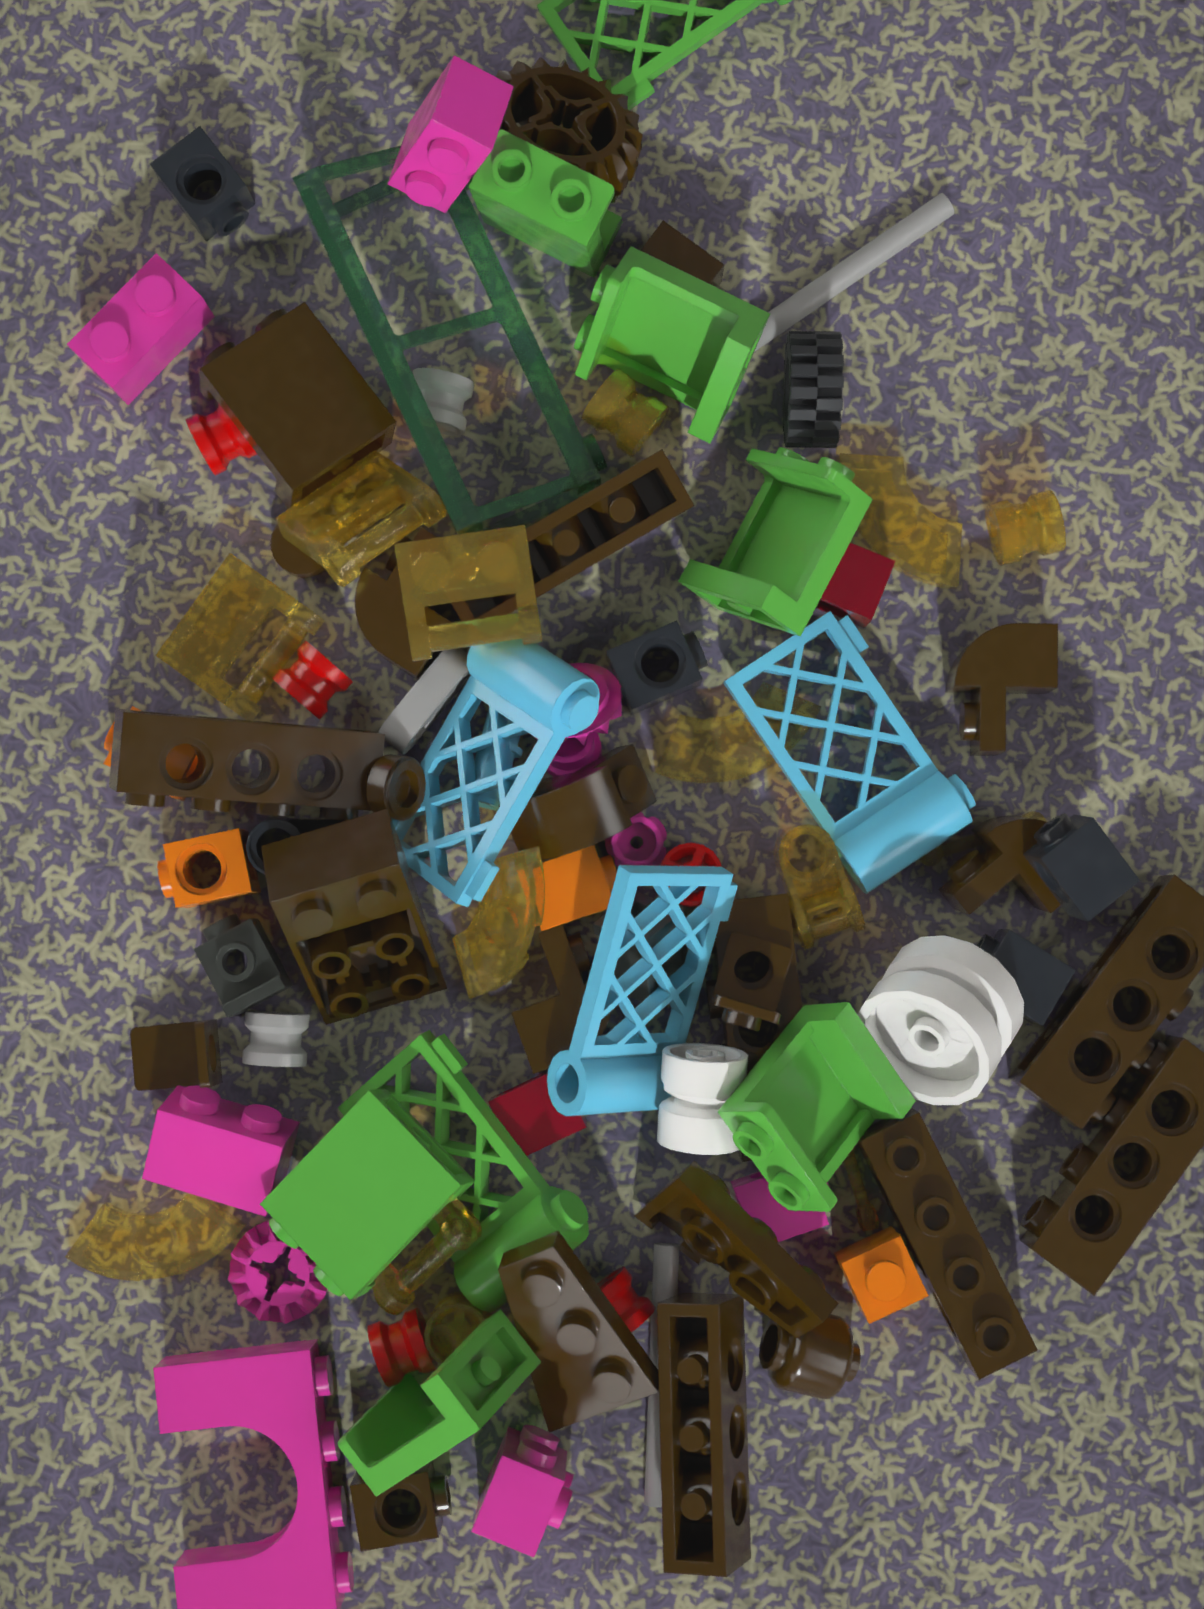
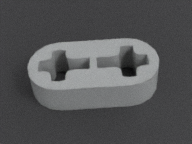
M456 642L448 645L391 712L378 732L385 734V741L402 755L406 754L418 742L471 676L467 668L468 652Z

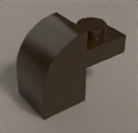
M422 527L413 540L405 536L392 552L386 564V569L392 572L387 581L365 567L359 577L355 591V613L365 638L385 660L417 681L440 655L455 632L449 620L416 600L447 553L444 542Z
M1010 623L1001 625L980 635L957 656L947 677L945 693H971L970 702H962L959 715L960 739L962 741H970V756H996L1006 751V694H1047L1058 688V624Z
M629 744L616 747L574 773L541 779L511 831L512 838L523 863L566 855L603 841L632 825L630 818L657 802L634 745Z
M1007 815L991 818L978 824L971 830L986 850L982 854L978 850H973L955 862L947 871L951 879L938 890L953 909L970 915L1012 880L1034 908L1052 913L1061 904L1023 855V853L1037 843L1033 836L1047 822L1028 817Z
M564 925L538 933L560 994L514 1010L511 1013L533 1074L549 1069L551 1061L560 1051L569 1050L587 985L584 983L581 973L590 970L592 967L580 933L567 936ZM612 1010L601 1019L597 1036L603 1035L609 1023Z

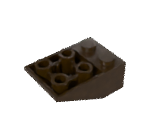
M388 809L261 846L269 902L326 1025L344 1019L355 1018L364 1013L401 1002L415 1000L422 996L447 989L444 974L405 853Z

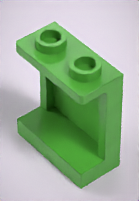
M499 130L493 150L476 171L468 187L484 223L595 278L623 223L622 217L607 210L615 194L612 184L505 130Z
M630 246L616 268L608 264L605 265L594 286L591 300L598 303L599 307L596 316L589 314L586 317L575 340L574 349L582 352L575 375L587 381L596 365L602 364L697 410L687 433L711 443L733 403L770 313Z
M779 447L775 454L752 448L746 461L764 475V482L719 567H714L690 559L678 582L721 611L801 636L873 499L852 482L855 473L835 460L821 457L818 464L787 448Z
M849 1002L804 1005L718 1110V1114L733 1133V1141L737 1148L751 1158L769 1183V1192L778 1203L786 1207L787 1210L830 1212L838 1199L827 1185V1182L875 1119H903L916 1100Z
M387 1089L368 1090L260 1205L272 1217L269 1220V1226L276 1236L291 1248L297 1249L300 1246L316 1263L313 1272L321 1284L337 1296L345 1294L349 1300L366 1294L376 1284L374 1279L449 1202L458 1200L475 1180Z
M500 1309L484 1320L421 1385L418 1384L411 1374H406L402 1383L392 1386L338 1440V1447L377 1497L479 1431L541 1361Z

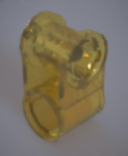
M810 824L794 825L782 831L775 841L773 849L774 862L785 893H788L791 919L805 951L814 948L815 940L849 928L856 933L865 930V922L859 902L848 877L845 875L835 843L829 833L821 827ZM799 835H810L817 841L820 847V858L817 864L810 870L798 871L788 860V848L793 839ZM838 907V910L835 912L813 919L814 915Z

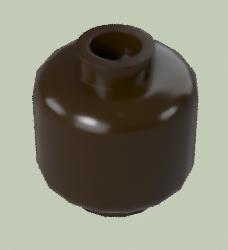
M830 1314L822 1324L799 1338L794 1337L770 1319L761 1337L759 1359L762 1368L767 1369L768 1376L776 1388L820 1399H830L840 1392L846 1381L851 1382L855 1378L860 1366L861 1352L859 1345L853 1341L851 1328L845 1319L841 1316Z

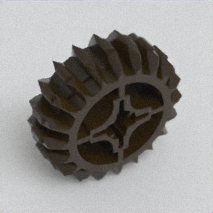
M539 57L532 67L517 61L509 72L498 70L496 77L514 86L499 130H505L612 184L615 194L611 203H615L618 196L627 187L628 182L633 180L639 164L638 158L642 150L641 141L643 134L639 132V115L628 109V96L612 94L611 80L596 81L590 77L589 67L582 72L569 69L565 59L558 67L550 66L543 58Z

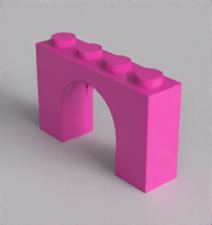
M318 1339L165 1356L153 1368L160 1434L227 1426L245 1427L258 1431L272 1439L285 1452L294 1469L298 1490L294 1516L275 1534L255 1542L185 1550L173 1566L177 1609H340L345 1598L344 1593L353 1592L354 1571L351 1552H340L337 1527L346 1526L347 1504L344 1487H333L331 1461H338L340 1459V1449L338 1447L340 1437L337 1421H326L324 1396L333 1394V1371L330 1356H319Z

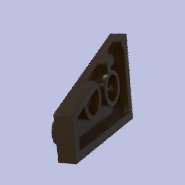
M695 1160L651 1197L634 1215V1217L650 1229H653L660 1221L682 1237L684 1241L680 1245V1251L698 1265L704 1259L709 1263L718 1264L729 1272V1283L734 1292L796 1338L822 1324L839 1304L825 1290L822 1279L809 1267L798 1264L778 1244L773 1230L760 1219L751 1217L730 1196V1191L724 1181L716 1174L704 1170Z
M559 1230L503 1253L498 1271L516 1329L541 1361L531 1373V1377L549 1433L658 1393L659 1372L657 1367Z

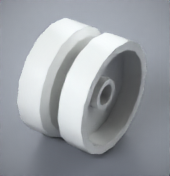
M945 935L920 937L901 948L882 980L874 987L857 1015L914 1099L932 1105H960L977 1097L993 1074L1001 1057L1023 1024L1024 1001L1015 979L995 957L967 941Z

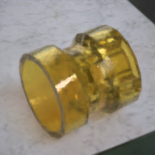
M617 369L596 391L586 406L581 419L596 431L606 429L610 431V434L615 437L616 447L632 458L659 428L669 411V406L656 396L645 397L642 393H638L635 380L623 370Z
M1046 490L1033 493L1023 504H1012L1008 500H1003L986 506V527L993 555L1000 566L1020 562L1025 554L1032 551H1037L1041 555L1046 556L1065 550L1066 532L1060 505L1053 491Z
M461 1291L452 1292L441 1298L434 1307L424 1332L425 1345L431 1357L442 1364L484 1320L492 1315V1312L482 1311L472 1305Z

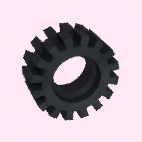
M788 331L783 381V441L785 447L837 448L840 438L839 430H841L842 388H844V355H842L843 339H841V332Z

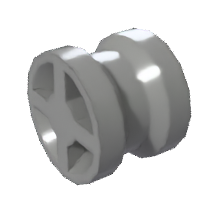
M434 368L414 369L410 382L415 390L414 399L411 404L405 407L403 421L420 430L450 436L463 435L467 423L466 418L462 414L464 402L472 398L474 382L462 375Z
M246 1011L245 1026L251 1033L250 1044L243 1050L242 1063L272 1067L307 1066L308 1053L302 1047V1033L309 1028L310 1014Z

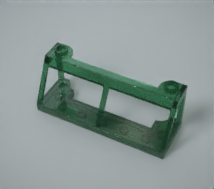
M401 146L317 166L293 177V181L315 232L335 270L432 478L464 551L468 552L548 515L600 486L601 477L599 471L607 468L604 456L593 434L590 433L582 437L466 192L469 190L468 187L472 178L447 211L492 306L483 311L398 336L393 333L340 217L399 190L388 185L389 179H386L333 204L324 184L328 180L394 164ZM497 322L501 324L570 470V475L478 507L471 500L403 353L406 349ZM544 500L495 524L483 528L482 522L484 520Z

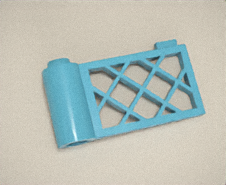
M829 611L805 627L801 636L793 635L725 680L723 684L830 841L836 856L849 876L863 893L868 894L971 825L973 820L969 810L976 806V803L969 789L956 774L946 778L931 761L859 654L869 646L847 615L837 621L832 612ZM824 631L840 653L835 677L799 670L804 645ZM794 652L791 668L774 665ZM846 664L858 681L844 679ZM762 672L789 677L783 712L757 707L743 685ZM797 679L833 686L827 721L791 714ZM842 688L868 694L875 705L871 730L835 723ZM882 717L894 734L879 732ZM765 718L781 721L778 737ZM789 723L825 730L818 765L795 761L791 758L784 747ZM833 732L869 739L862 774L827 767ZM883 741L902 745L917 768L898 781L871 776L877 742ZM801 771L816 774L813 789ZM825 776L860 782L855 810L837 822H834L820 801ZM869 784L886 788L866 801Z
M504 623L488 626L478 634L471 644L467 654V668L471 676L420 764L425 775L426 790L419 810L408 820H392L408 866L453 902L466 907L470 905L472 899L480 902L500 869L494 864L496 857L565 737L575 735L588 728L595 720L599 710L600 692L598 685L591 678ZM481 701L489 705L492 731L472 738L470 721ZM507 718L514 723L508 725ZM530 733L538 741L525 764L513 768L510 739ZM493 746L496 774L476 781L473 753ZM457 759L460 787L440 794L439 775L446 763ZM498 788L500 807L491 821L481 824L478 795ZM462 801L464 830L445 836L442 808ZM426 814L428 842L412 848L403 839L415 817ZM466 844L468 863L456 882L449 877L446 851Z
M618 866L570 1048L556 1054L548 1069V1094L552 1105L560 1114L564 1116L659 1110L660 1103L672 1096L664 1090V1083L661 1081L662 1050L673 1044L686 1043L720 921H728L738 885L732 882L734 874L723 867ZM653 886L659 897L634 918L631 914V909L637 887ZM698 886H706L701 905L685 917L678 904ZM669 914L676 927L651 948L644 935ZM635 944L642 958L620 978L616 979L614 971L618 958ZM686 944L688 952L685 963L668 978L661 965ZM652 974L659 987L634 1009L627 996ZM670 1004L672 1009L665 1033H649L645 1025L666 1005ZM619 1005L625 1018L606 1035L597 1036L601 1019Z

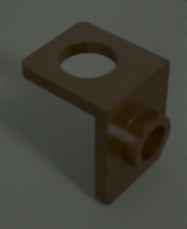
M740 932L730 934L710 1000L712 1004L724 1008L721 1020L755 1031H759L762 1019L779 1024L781 1014L776 1012L793 955L791 948ZM751 951L764 954L770 960L773 969L769 983L758 990L743 988L737 982L734 974V967L738 958Z
M217 1019L141 1026L131 1030L134 1085L138 1091L176 1088L178 1085L183 1087L200 1085V1088H207L223 1083Z

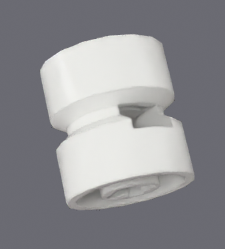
M706 1043L673 1044L662 1050L661 1081L664 1083V1090L672 1096L662 1101L659 1105L657 1142L661 1146L683 1153L701 1155L727 1154L739 1150L733 1141V1133L718 1114V1110L747 1076L748 1054L733 1047Z

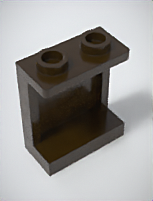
M305 302L288 313L285 309L272 312L257 325L255 334L237 345L233 342H227L217 347L205 358L203 367L200 368V392L207 401H211L214 398L217 400L276 478V494L290 512L392 443L397 421Z

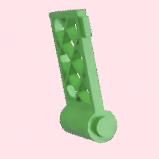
M543 0L537 5V8L578 70L582 72L589 67L590 77L598 82L603 81L596 71L601 48L635 53L631 74L611 87L612 94L628 96V109L631 110L655 93L650 83L652 80L762 3H771L775 0H735L722 10L698 6L699 0H690L689 5L663 0H583L600 3L594 34L568 30L557 14L576 0ZM792 0L776 1L779 5H785L791 2ZM609 5L643 10L637 41L603 36ZM652 12L686 17L683 37L671 46L646 43ZM695 19L705 21L693 30ZM578 44L592 46L589 59ZM644 55L654 57L642 66Z
M428 1030L412 1041L345 1100L338 1109L344 1116L368 1090L387 1089L409 1113L410 1103L436 1107L435 1137L433 1138L449 1154L475 1159L474 1189L468 1188L458 1199L474 1203L473 1229L462 1237L447 1217V1205L427 1226L455 1262L454 1276L462 1294L472 1305L480 1310L493 1312L508 1302L498 1271L503 1253L558 1230L571 1249L574 1250L589 1235L588 1212L584 1203L576 1194L548 1185L461 1070L468 1063L445 1033L435 1038L432 1032ZM421 1054L437 1074L436 1094L410 1089L411 1063ZM396 1077L395 1086L386 1085ZM450 1110L467 1113L475 1123L476 1145L449 1140ZM490 1162L507 1165L524 1188L514 1196L489 1192ZM488 1206L498 1208L488 1216Z

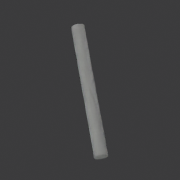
M943 193L938 194L768 312L770 313L769 319L755 351L954 215V208L950 200Z
M654 1243L652 1303L656 1310L651 1315L650 1359L657 1369V1302L678 1295L679 1244ZM659 1390L658 1393L648 1396L644 1505L649 1507H662Z

